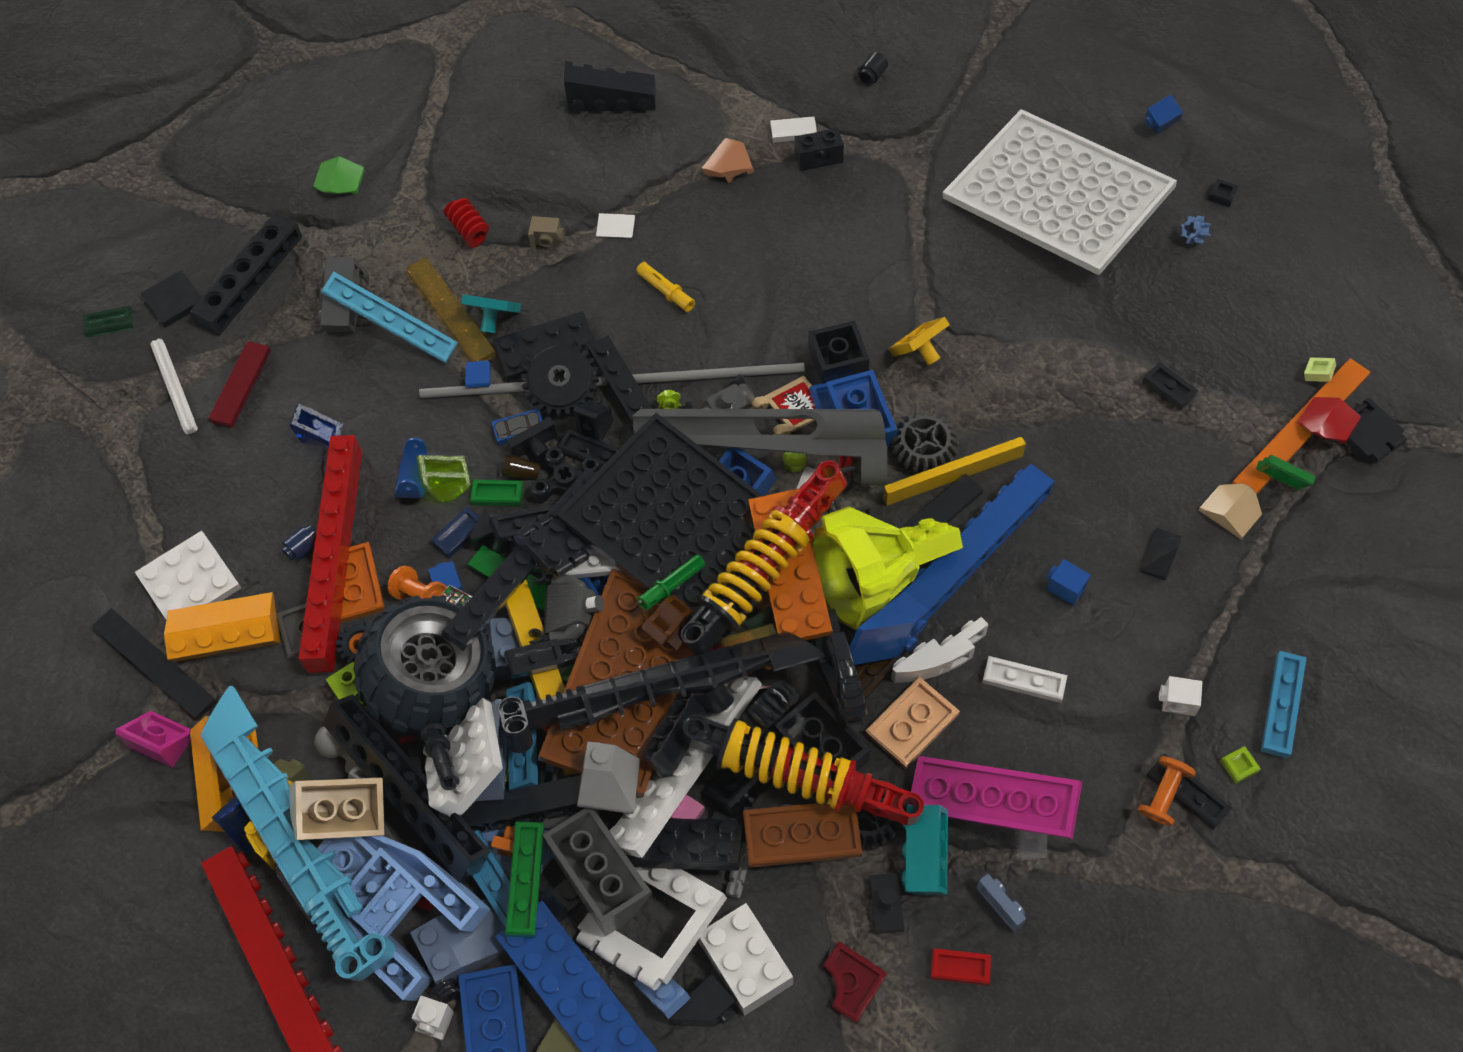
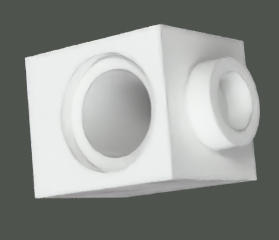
M1169 676L1166 684L1160 686L1159 701H1163L1162 711L1196 716L1201 707L1202 681Z

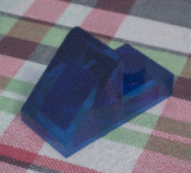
M297 404L289 426L301 443L304 444L309 438H312L329 446L330 436H339L343 423L301 404Z

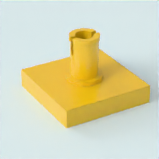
M945 317L925 322L888 348V350L894 357L918 349L926 364L930 365L940 358L930 339L950 324Z

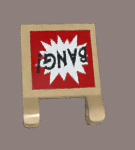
M802 376L765 396L756 397L751 403L750 409H766L768 406L771 409H816L809 391V386L812 385L805 376ZM780 419L783 424L773 428V435H790L815 421V419Z

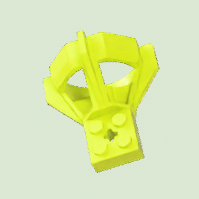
M849 506L822 516L823 526L815 529L812 540L825 601L828 607L836 610L840 623L855 630L884 608L910 582L915 580L920 569L919 565L963 548L959 528L950 526L948 523H940L932 518L921 520L917 526L899 529ZM846 569H854L861 597L855 590Z

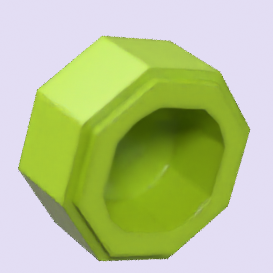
M785 452L783 454L784 468L791 473L801 472L807 465L806 453Z

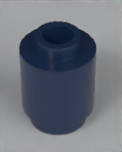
M309 524L305 527L301 526L282 542L284 545L282 548L283 553L291 561L294 558L300 561L314 549L317 532Z

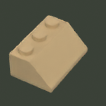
M382 778L295 781L289 785L290 816L296 840L384 836Z

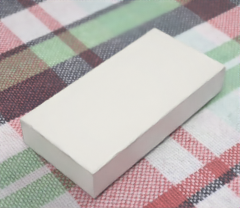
M815 117L770 121L773 143L794 141L795 136L817 132Z

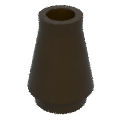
M515 455L505 457L503 476H509V479H538L540 464Z

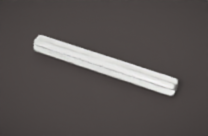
M162 339L152 341L153 353L183 431L187 435L195 433L198 428L165 343Z

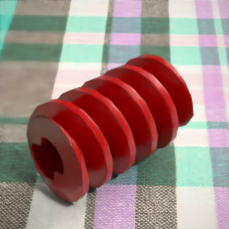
M461 198L454 200L443 209L444 215L469 247H478L485 241L490 227L485 223V220L476 211L469 199Z

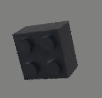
M855 320L808 332V349L821 384L869 371V356Z

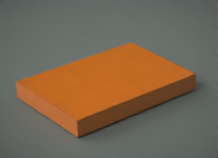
M369 542L349 547L340 623L385 610Z

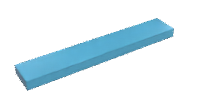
M336 272L332 273L321 290L322 294L445 364L458 346L457 341Z

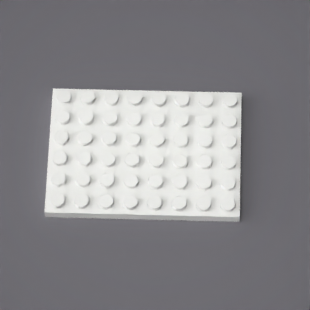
M1021 109L943 191V199L1100 275L1174 190L1177 180Z

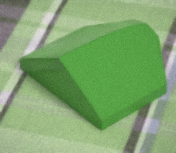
M338 156L321 163L313 187L315 190H320L324 193L342 194L351 192L352 194H357L365 169L356 163Z

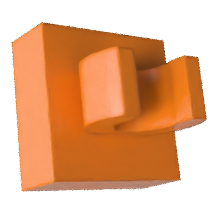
M507 826L504 837L494 835L491 848L495 854L512 858L515 827Z

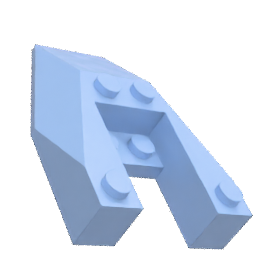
M385 836L324 839L318 847L323 854L334 851L336 857L332 863L346 877L350 876L352 880L350 887L363 906V909L360 910L361 912L348 918L337 898L335 901L358 940H361L370 933H377L393 941L395 946L393 957L374 973L402 1000L416 1001L433 981L432 975L390 935L423 895L461 931L473 932L491 910L462 883H459L424 853ZM381 941L374 945V956L378 955L382 950Z

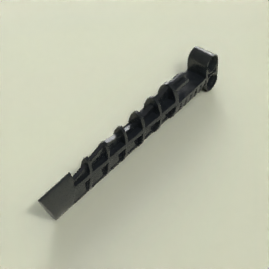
M785 631L654 667L640 669L639 671L621 676L610 677L592 684L576 686V690L566 689V693L563 694L558 691L556 696L551 697L550 694H547L545 699L536 697L534 702H530V700L522 701L518 697H507L499 703L498 710L508 748L514 753H523L532 747L531 731L558 723L561 730L588 723L591 726L595 724V721L617 711L621 717L625 716L624 708L646 700L649 701L651 707H656L654 698L662 695L680 693L682 698H687L686 692L714 690L739 677H742L744 681L748 680V673L768 664L771 665L775 672L825 658V655L809 642L793 633Z

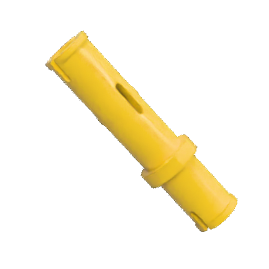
M646 262L638 265L636 269L637 274L663 293L669 302L676 303L685 312H690L694 308L695 300L684 293L681 286L671 283Z

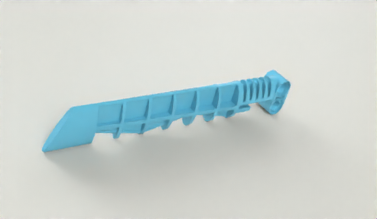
M229 686L207 720L201 737L305 913L312 915L311 923L317 924V933H322V941L328 942L327 950L334 952L332 958L335 962L336 972L340 977L352 981H361L393 957L395 953L394 943L391 939L377 933H370L361 940H358L335 901L337 898L348 918L359 914L360 910L363 909V906L350 887L352 884L350 876L346 877L332 863L336 857L334 851L323 854L311 841L295 839L290 816L287 773H282L268 759L273 752L271 748L261 752L247 738L258 726L235 688ZM381 941L382 950L378 955L374 956V945ZM356 959L358 963L357 968L350 974L349 965Z

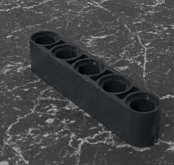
M581 775L504 792V799L474 801L461 817L474 832L479 830L483 833L506 828L507 826H515V822H533L579 812L585 808L577 806Z

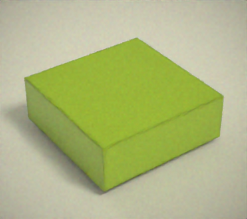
M1245 746L1220 760L1235 784L1261 770Z

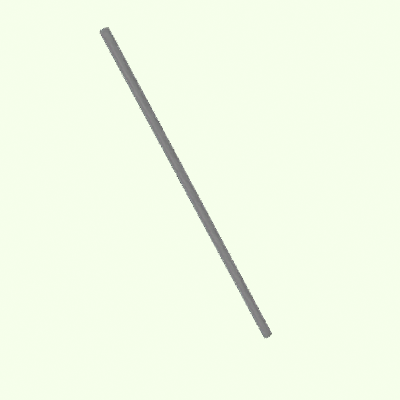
M804 363L632 375L637 384L729 378L738 377V374H741L743 377L805 372ZM604 376L599 377V382L593 384L595 386H609ZM527 382L490 384L489 387L466 388V386L419 389L420 398L524 392L529 390H524L522 384Z

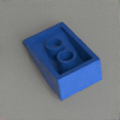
M869 370L826 382L833 409L879 410L884 422L886 445L891 447L893 437L897 436V428L874 371Z
M728 448L719 460V462L763 496L766 495L777 480L771 468L740 448Z
M905 591L858 627L849 647L854 665L897 658L906 650L910 652L918 643L917 635L927 624L925 618L929 609Z

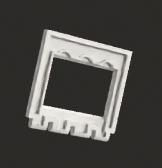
M635 867L644 881L696 910L664 957H658L616 930L605 937L590 913L586 915L578 926L581 932L578 934L576 941L587 949L595 951V954L611 964H616V967L632 977H638L640 982L651 989L657 990L662 982L666 985L668 984L727 898L724 893L682 869Z

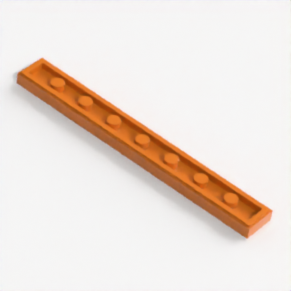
M1350 358L1335 373L1331 382H1327L1314 397L1340 398L1345 402L1367 379L1371 372ZM1312 399L1236 477L1232 484H1245L1251 487L1257 495L1271 481L1272 477L1256 469L1258 461H1263L1264 458L1274 455L1288 462L1314 435L1303 425L1300 426L1298 424V420Z

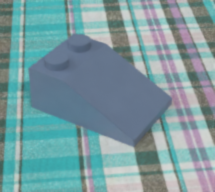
M487 898L481 901L491 910L473 932L459 930L445 915L438 916L410 932L436 984L449 978H454L457 982L459 980L458 975L474 972L506 953L495 937L506 928Z

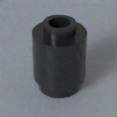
M872 52L859 68L858 77L860 81L866 85L876 83L888 68L886 57L882 53Z

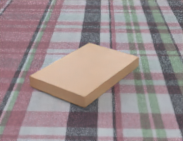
M918 677L865 730V735L906 769L959 715L960 711L922 678Z

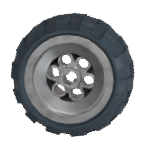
M432 595V598L421 599L419 596L405 598L399 606L392 604L378 614L373 620V624L369 625L364 631L358 644L353 669L356 677L355 686L360 701L363 703V706H367L368 712L381 726L389 727L392 734L404 739L407 735L418 737V741H422L420 730L426 723L432 721L443 724L445 735H449L453 727L459 725L465 719L468 710L472 706H476L482 698L488 699L494 684V672L496 670L495 653L492 641H489V633L486 627L483 628L464 651L441 636L443 629L464 607L460 603L455 605L445 601L446 598ZM407 669H411L415 673H409ZM424 678H429L432 681H425Z

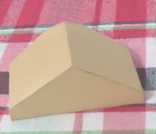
M1245 484L1219 485L1199 508L1200 512L1239 539L1246 535L1262 515L1256 492Z

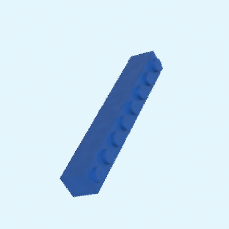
M1032 464L1025 470L1020 469L1014 475L1013 482L1009 486L1004 485L997 493V498L993 502L988 501L981 509V514L976 519L971 518L967 522L964 531L960 534L963 548L931 560V565L927 569L922 568L917 573L915 581L910 586H906L897 596L905 591L929 609L925 618L927 622L1051 494L1055 482L1053 479Z

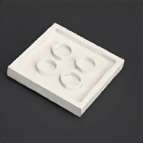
M202 531L135 571L166 620L168 610L219 602L241 589Z

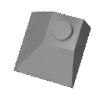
M587 741L577 806L633 814L640 759L616 745Z

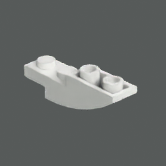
M980 617L975 622L972 620L967 622L961 628L960 633L956 636H948L940 645L935 639L927 644L925 642L921 643L908 658L902 657L895 662L892 669V681L894 683L914 682L918 677L925 680L961 666L973 658L975 650L973 644L986 636L988 623Z

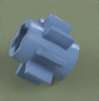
M1188 216V221L1181 224L1182 234L1180 236L1187 237L1188 244H1194L1195 242L1203 244V239L1211 235L1209 233V226L1211 224L1203 222L1204 216H1197L1196 218Z

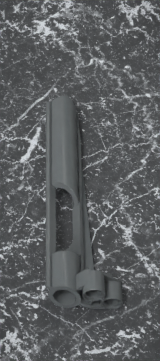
M640 409L633 415L634 434L655 413H658L699 446L861 458V484L887 485L885 427L882 414L876 409ZM754 419H815L817 427L810 435H762L756 428Z

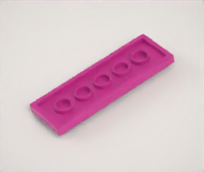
M918 756L911 792L921 796L924 805H941L948 809V818L1073 840L1082 782L1073 779Z

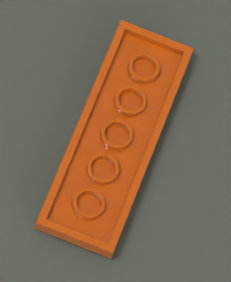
M799 488L748 499L755 531L762 529L764 520L770 519L768 516L771 514L774 506L785 508L788 504L787 501L790 497L795 496ZM810 542L801 552L796 550L797 557L795 559L785 558L788 562L786 570L777 567L776 570L780 575L778 580L775 581L770 578L767 580L771 585L769 596L777 632L788 631L805 641L833 634L812 542Z

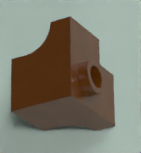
M673 594L663 600L641 628L661 645L668 642L678 650L686 644L681 637V631L688 623V619L694 611Z

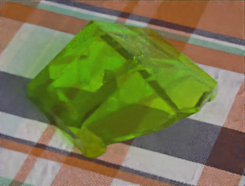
M418 455L416 457L422 487L438 501L451 502L471 486L464 456Z

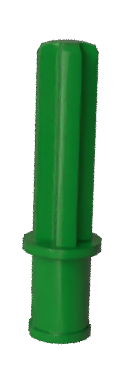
M695 555L662 581L656 580L653 587L637 597L640 607L645 611H649L662 599L670 597V592L705 566V561L700 555Z

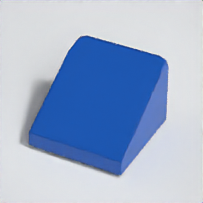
M467 362L465 374L466 388L489 387L492 379L490 362Z

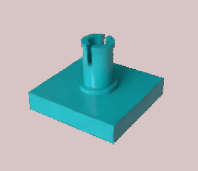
M462 295L461 304L478 306L483 309L480 331L496 332L497 313L500 310L520 313L521 303Z

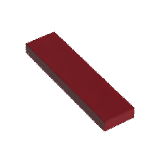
M250 341L246 342L208 417L210 423L229 428L234 427L271 352L269 346Z

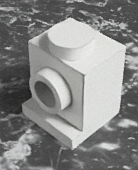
M420 996L412 1015V1020L417 1024L415 1031L443 1040L454 1014L453 1010L448 1004Z

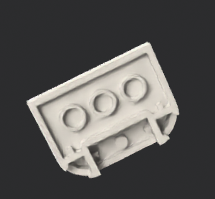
M484 698L476 706L474 705L468 710L465 719L459 725L453 727L449 736L445 735L450 742L449 755L459 778V784H456L457 787L455 789L444 790L441 787L433 759L426 754L425 747L423 750V754L427 756L425 771L429 806L448 816L453 813L462 815L503 769L492 704Z

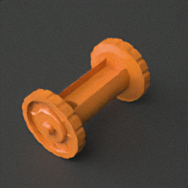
M404 565L395 569L390 575L387 588L389 594L396 599H405L409 596H419L422 599L432 598V595L440 597L447 589V586L438 581L425 585L418 581L417 572L413 568Z
M1161 756L1159 763L1166 768V772L1151 806L1141 804L1138 807V812L1155 822L1171 827L1175 820L1167 814V811L1183 776L1194 778L1196 771L1181 761Z

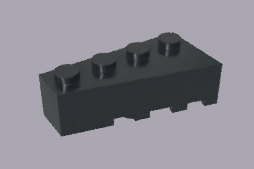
M565 61L564 87L569 112L656 110L655 75L633 71L618 73L614 68L607 67L606 70L593 69V65L584 64L583 67L573 66V62Z

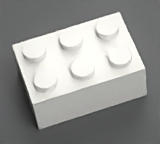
M747 903L708 926L698 939L699 944L744 1016L793 985V975Z

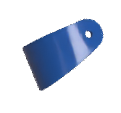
M410 438L406 441L394 498H423L425 496L428 480V455L425 442L419 438Z

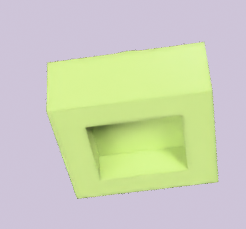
M1310 358L1304 373L1305 381L1331 382L1336 367L1335 358Z

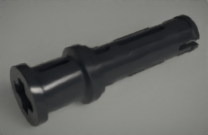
M428 722L420 730V737L426 743L425 752L433 759L441 787L444 790H453L457 787L456 784H459V778L449 755L450 742L445 737V728L440 722Z

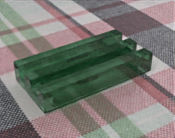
M125 306L84 314L85 336L90 338L134 329L132 308Z

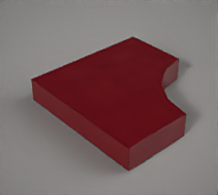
M839 941L824 963L823 968L832 976L836 985V997L832 1008L857 1025L888 976V973Z

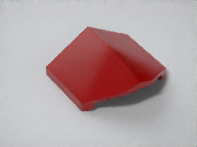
M1314 397L1298 420V424L1300 426L1303 425L1309 432L1322 438L1339 440L1340 443H1346L1359 423L1361 416L1340 398Z

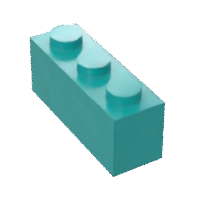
M907 805V813H916L915 807ZM924 805L918 822L910 826L904 825L906 842L903 843V856L906 859V870L902 874V883L905 887V892L914 895H947L948 809L941 805Z

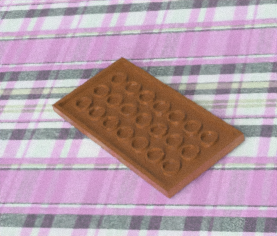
M612 569L601 596L604 600V608L602 611L594 613L563 693H566V689L576 690V686L592 684L610 677H617L639 671L640 669L691 657L694 654L686 644L678 650L668 642L661 645L641 628L645 621L657 610L661 602H658L649 611L643 610L638 604L637 597L645 593L646 590L625 573ZM678 693L654 698L656 707H651L648 700L624 708L625 716L621 717L617 711L595 721V724L591 726L588 723L561 730L559 723L551 725L538 760L581 775L587 741L616 745L640 759L636 795L643 798L653 771L652 767L643 758V752Z

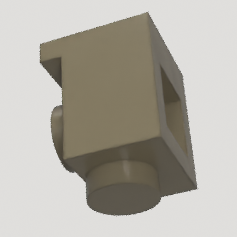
M532 216L528 233L531 249H536V245L559 247L560 242L564 241L565 235L559 218Z

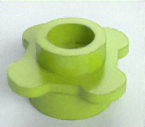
M673 390L661 392L657 396V402H659L658 409H678V406H681L679 403L680 394Z

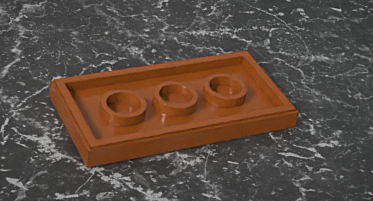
M828 802L824 804L812 803L743 810L749 868L862 857L857 811L854 810V807L844 804L840 811L837 812L831 808V805L827 804Z

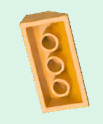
M270 592L168 610L164 631L167 660L180 662L280 644L274 593Z
M205 716L190 729L201 831L227 832L243 828L251 820L201 737L202 730L210 717ZM255 729L247 738L258 748Z

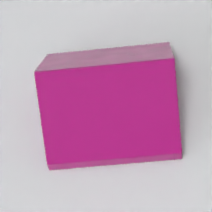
M149 711L122 725L115 732L129 748L172 768L191 741L190 728L153 711Z

